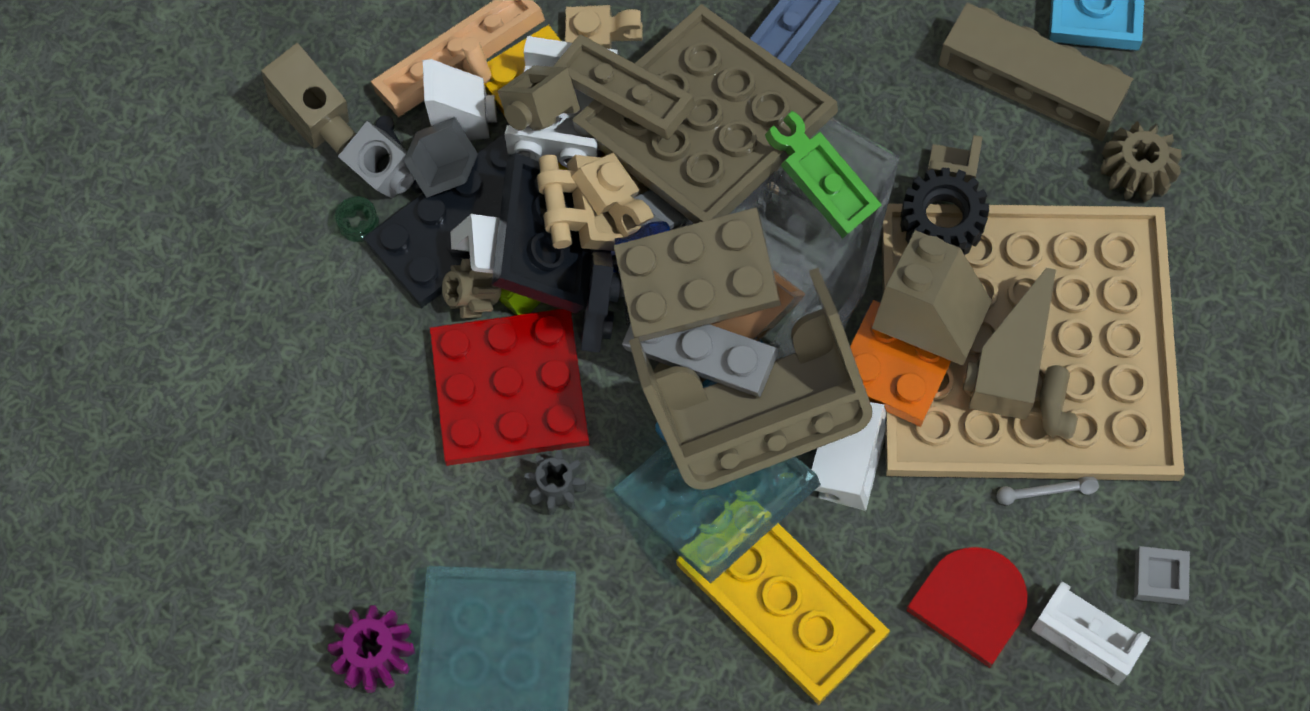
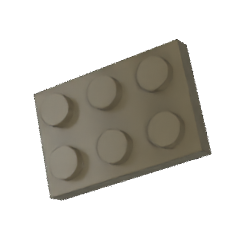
M757 207L614 245L634 338L638 337L640 342L781 305Z

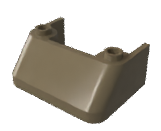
M818 267L809 270V274L822 309L803 316L795 323L791 331V341L796 353L775 360L760 398L720 383L703 388L697 373L683 366L671 367L654 374L639 338L629 340L642 389L682 478L688 486L699 490L715 488L856 434L863 430L870 422L872 406L839 314Z

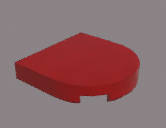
M968 547L948 554L936 565L908 605L906 611L991 668L1025 615L1028 601L1027 589L1021 573L1005 556L987 548Z

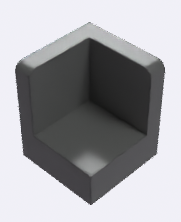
M456 117L417 131L406 153L404 162L425 196L430 197L466 183L478 153Z

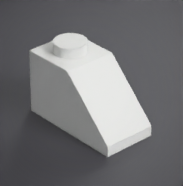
M433 59L422 60L424 102L431 126L456 117L469 140L490 139L489 123L497 122L495 95H486L483 78Z

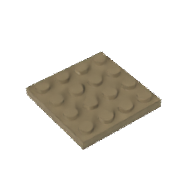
M701 4L635 63L694 96L695 107L669 140L596 100H593L572 119V123L577 133L582 137L594 138L598 143V149L604 154L609 155L614 152L627 172L695 224L729 215L789 157L786 151L777 150L768 143L765 134L772 126H775L782 135L791 136V129L785 124L783 119L791 111H794L803 119L805 134L810 139L838 113L837 101Z

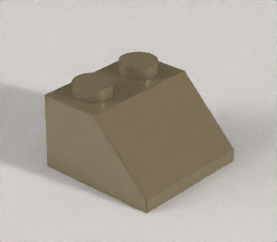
M915 230L886 285L872 329L963 366L992 300L961 248L946 243L938 237L929 236Z

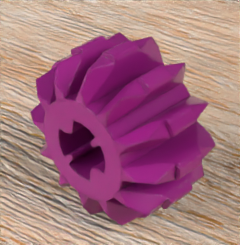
M375 605L368 607L366 619H361L355 610H350L348 617L353 624L349 628L342 624H335L333 631L343 640L329 643L327 647L331 655L338 657L331 664L332 670L337 675L346 673L344 682L351 689L363 680L366 692L374 693L377 687V678L380 677L387 688H393L395 681L390 672L395 669L401 674H407L410 670L408 664L399 657H408L415 654L414 645L404 641L411 634L408 624L396 625L398 615L393 610L387 611L380 618L379 610ZM374 639H377L376 641L381 647L380 652L376 656L369 652L368 658H366L361 649L362 646L368 641L371 645H374Z

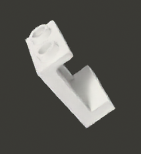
M527 36L523 51L525 60L524 72L533 65L554 66L572 43ZM609 49L614 53L618 54V50ZM574 88L581 109L577 113H561L556 117L557 120L553 125L541 130H532L529 126L524 130H516L511 125H507L504 135L508 154L513 155L516 152L537 161L544 155H555L558 162L567 167V163L574 155L601 157L602 151L598 149L597 141L594 138L582 137L574 130L572 119L594 99Z

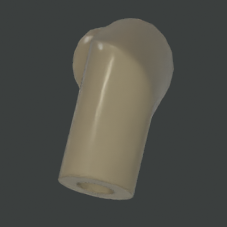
M1059 365L1050 366L1045 371L1039 397L1043 429L1053 438L1057 435L1064 439H1070L1075 433L1078 418L1074 413L1062 412L1070 373L1065 367Z

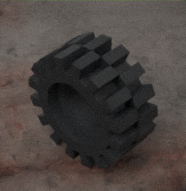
M942 167L940 176H936L934 169L928 170L925 173L924 180L920 176L916 177L913 180L912 187H908L905 193L900 215L902 217L900 223L901 231H907L905 240L909 243L916 230L929 236L938 237L946 243L959 247L964 255L970 253L972 245L976 247L980 242L988 220L989 203H985L987 199L985 189L977 191L979 182L974 177L968 183L965 182L966 172L959 169L956 177L949 176L950 168ZM947 201L959 207L962 213V220L954 227H940L928 219L926 209L933 202Z

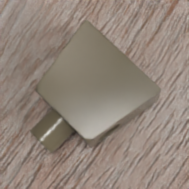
M296 43L261 70L268 100L274 108L314 149L326 141L339 155L356 135L347 124L349 122L347 102L304 49Z

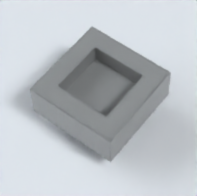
M1139 546L1135 551L1134 600L1185 605L1189 601L1190 551Z

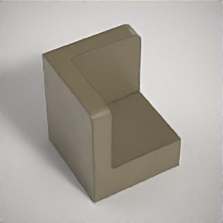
M973 135L969 150L932 144L928 170L934 169L936 176H940L942 167L950 168L949 176L956 177L959 169L966 172L964 181L968 183L973 177L976 178L983 137Z

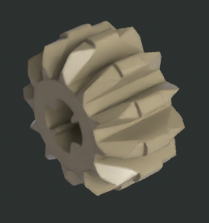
M1138 121L1132 124L1129 131L1120 127L1114 133L1112 141L1106 143L1102 151V158L1105 160H1103L1101 165V174L1111 176L1108 183L1109 190L1123 186L1126 188L1124 191L1125 201L1130 199L1136 191L1139 192V196L1144 203L1151 200L1153 193L1161 197L1165 195L1171 186L1170 183L1176 182L1181 173L1178 164L1182 158V150L1171 147L1174 142L1173 134L1163 137L1159 136L1157 123L1151 126L1149 131H1144Z

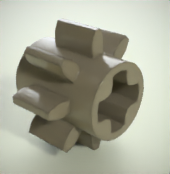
M462 259L461 265H452L450 267L451 271L445 275L442 283L443 298L450 308L460 309L461 318H481L482 312H492V305L498 302L501 295V288L492 285L493 273L473 271L470 259Z

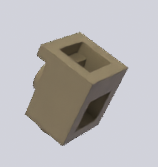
M533 65L498 90L505 118L508 124L516 130H524L528 126L532 130L545 129L553 125L557 120L556 117L561 113L575 114L581 110L568 67Z

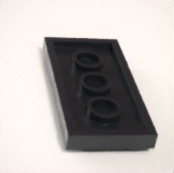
M504 134L478 152L466 183L430 197H426L424 193L363 237L368 248L421 309L442 294L443 279L451 271L450 267L452 265H461L462 259H470V252L451 249L450 232L470 214L500 218L506 162L512 156L507 152Z

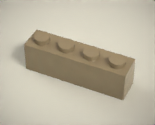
M968 2L943 43L938 64L1100 141L1104 140L1134 79L1125 75L1119 68L1113 65L1101 64L1082 55L1072 46L1055 43L1040 36L1036 30L1030 27L1018 26L999 17L991 9L979 8Z

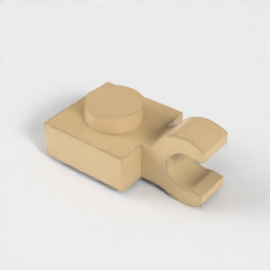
M610 5L566 7L565 42L573 43L580 34L611 49V41H643L640 10L632 9L624 10L612 17Z
M614 152L579 167L573 174L572 179L599 216L609 211L619 232L625 238L640 233L642 231L640 225L654 218L650 207L644 201L634 199L640 190Z

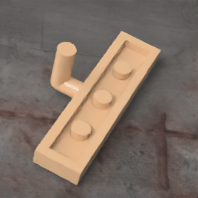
M493 0L371 81L376 94L400 117L424 101L422 60L433 59L481 77L484 83H487L491 78V71L486 59L545 21L542 10L533 0Z

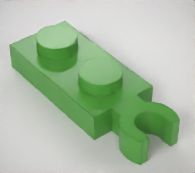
M791 111L783 119L785 124L791 129V136L782 135L775 126H772L766 132L765 137L773 148L787 152L789 157L781 164V167L843 239L881 207L882 204L824 135L819 132L809 139L805 134L803 119L796 112Z

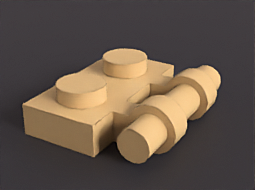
M544 155L539 158L541 173L537 176L539 192L545 196L547 212L543 215L546 231L551 233L554 248H567L572 244L570 230L579 231L581 248L615 251L614 245L632 241L631 237L625 238L619 232L609 211L599 216L572 179L573 174L579 167L601 157L574 155L567 163L568 170L559 169L558 159L555 155ZM563 192L572 193L574 208H566Z

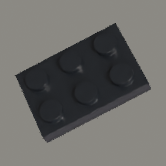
M515 152L506 162L492 285L577 314L586 307L591 249L581 248L579 231L570 230L572 244L569 247L562 249L553 247L551 233L546 231L543 218L544 213L547 212L545 196L539 192L537 176L541 173L539 161ZM563 192L566 208H574L572 193Z

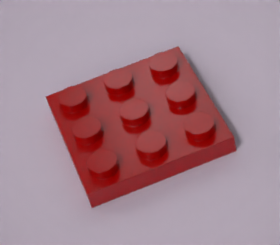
M557 309L430 327L446 466L590 445L570 311Z

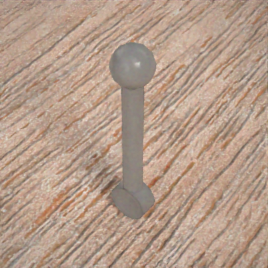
M1082 477L1078 481L1015 490L1004 486L997 491L996 497L1002 505H1010L1015 499L1077 490L1089 495L1098 490L1099 483L1095 477Z

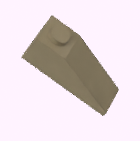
M1046 268L983 345L977 363L968 362L963 390L971 392L969 409L1027 420L1035 401L1056 269Z

